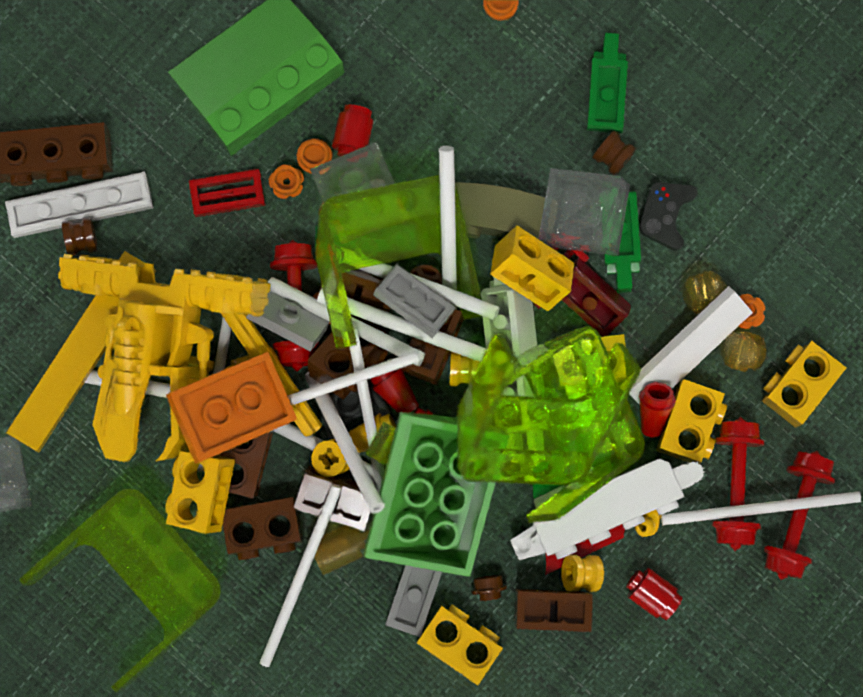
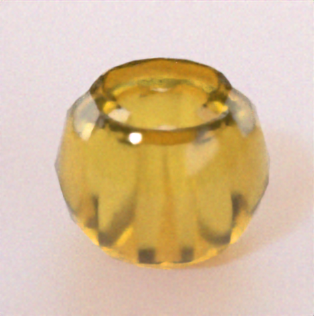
M706 270L703 271L704 273L692 277L689 276L684 283L683 300L686 306L698 315L727 288L724 279L713 271Z
M733 331L722 344L721 356L724 364L732 369L747 372L748 368L756 371L762 367L767 358V346L764 338L757 334L742 331L739 335Z

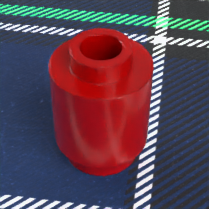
M348 104L344 106L343 112L339 113L332 142V148L338 151L337 155L339 157L358 160L359 156L367 154L374 122L371 119L372 111L368 108Z
M647 568L644 572L638 569L626 585V588L630 590L627 596L630 600L655 618L660 616L665 621L674 614L683 599L677 593L678 589L650 568Z

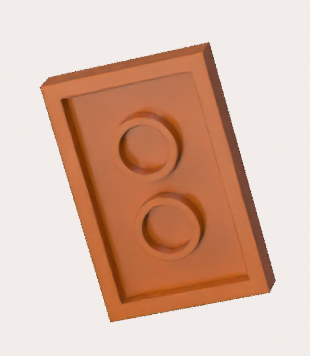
M269 352L166 394L195 464L297 420Z

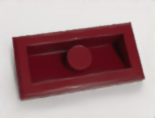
M581 259L574 263L571 292L562 301L596 332L605 337L629 316L631 305Z

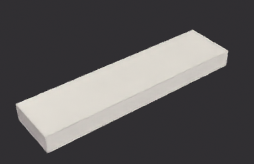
M145 172L5 201L11 235L14 238L62 228L63 221L70 220L73 223L81 222L83 218L90 216L92 221L153 209L148 178Z
M728 286L622 387L639 405V395L650 383H664L672 389L753 312L737 293Z

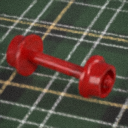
M294 240L288 244L275 246V257L270 262V269L287 271V284L302 291L301 271L318 267V262L312 256L311 245L297 243ZM291 341L274 343L273 350L277 351L278 360L282 366L292 367L298 372L303 366H308L307 360L319 348L321 342H317L312 351Z
M740 416L735 421L722 422L720 436L715 438L716 444L732 446L730 506L745 505L747 447L764 446L765 443L760 438V425L758 423L746 422ZM744 516L731 517L729 521H712L711 525L716 529V543L730 544L734 551L741 548V545H755L756 532L761 529V524L744 522Z
M818 450L813 453L797 452L794 463L791 466H787L786 471L802 478L797 498L812 497L816 482L829 485L835 483V479L832 477L834 462L822 457ZM809 508L793 510L782 549L764 546V551L767 554L764 568L776 572L780 580L788 578V576L802 579L806 566L812 564L813 560L811 558L797 554Z

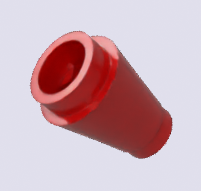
M402 368L370 378L374 385L372 389L399 414L400 412L411 413L420 405Z
M654 382L648 384L639 395L641 432L648 437H658L662 434L676 403L673 390L668 385Z

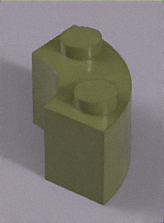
M455 182L456 228L459 229V235L469 238H480V234L504 238L518 225L537 239L546 243L553 200L501 186Z

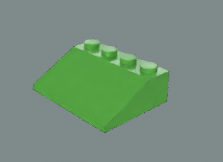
M267 0L168 73L232 156L343 75L344 68L342 60L322 34L291 0Z
M400 412L379 492L385 507L382 511L373 515L363 553L364 558L470 577L508 435L497 425L459 417Z

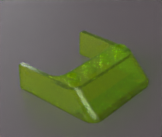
M440 175L336 195L326 199L321 204L318 213L316 263L337 349L357 345L342 273L430 253L442 255ZM455 186L457 291L482 300L458 191ZM460 308L464 320L481 316Z
M589 326L575 329L526 350L470 387L473 395L498 391L524 375L566 470L564 487L526 515L529 523L559 520L637 462L644 452L645 442L603 341L599 333Z
M493 333L457 412L459 473L465 480L471 482L569 485L579 482L591 469L641 373V368L623 343H615L593 387L579 398L565 399L503 395L518 365V358L504 336L499 333Z
M131 488L123 489L115 494L19 579L23 586H33L71 551L79 546L89 545L99 551L157 618L164 629L163 641L111 686L115 693L123 691L184 637L211 610L221 595V584L215 575L171 525L166 524V519L147 497L139 490Z

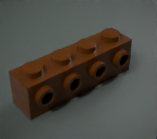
M104 122L0 132V183L11 182L12 186H28L32 184V180L46 179L50 183H60L68 181V176L82 175L83 179H99L104 177L103 173L113 172L110 131Z

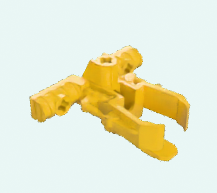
M64 254L63 257L59 258L60 272H58V279H60V285L63 289H73L85 294L119 297L118 314L108 315L104 321L107 327L104 341L106 351L103 365L98 368V376L102 379L92 424L105 458L128 462L136 453L141 406L151 375L170 376V392L207 377V361L210 359V342L214 338V332L212 329L200 324L201 308L217 313L252 314L255 317H260L265 312V306L268 305L269 301L267 296L270 293L271 283H267V279L258 278L256 282L246 276L207 271V275L201 274L200 270L191 269L190 274H184V270L175 269L169 285L156 283L154 265L145 263L144 266H138V262L134 261L123 264L122 260L82 254L79 258H74L73 255ZM193 344H197V360L200 361V368L199 366L188 365ZM172 409L171 437L167 439L164 452L156 461L177 458L179 451H190Z

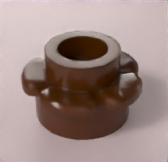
M502 575L483 576L473 579L475 590H471V593L473 595L479 594L480 601L502 598L501 591L506 590L507 586L503 585Z

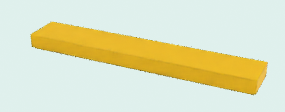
M126 251L123 252L119 259L122 260L123 264H128L129 261L138 262V266H144L145 264ZM95 295L6 433L38 453L41 451L105 352L106 346L104 341L107 327L104 321L108 315L118 314L119 297Z

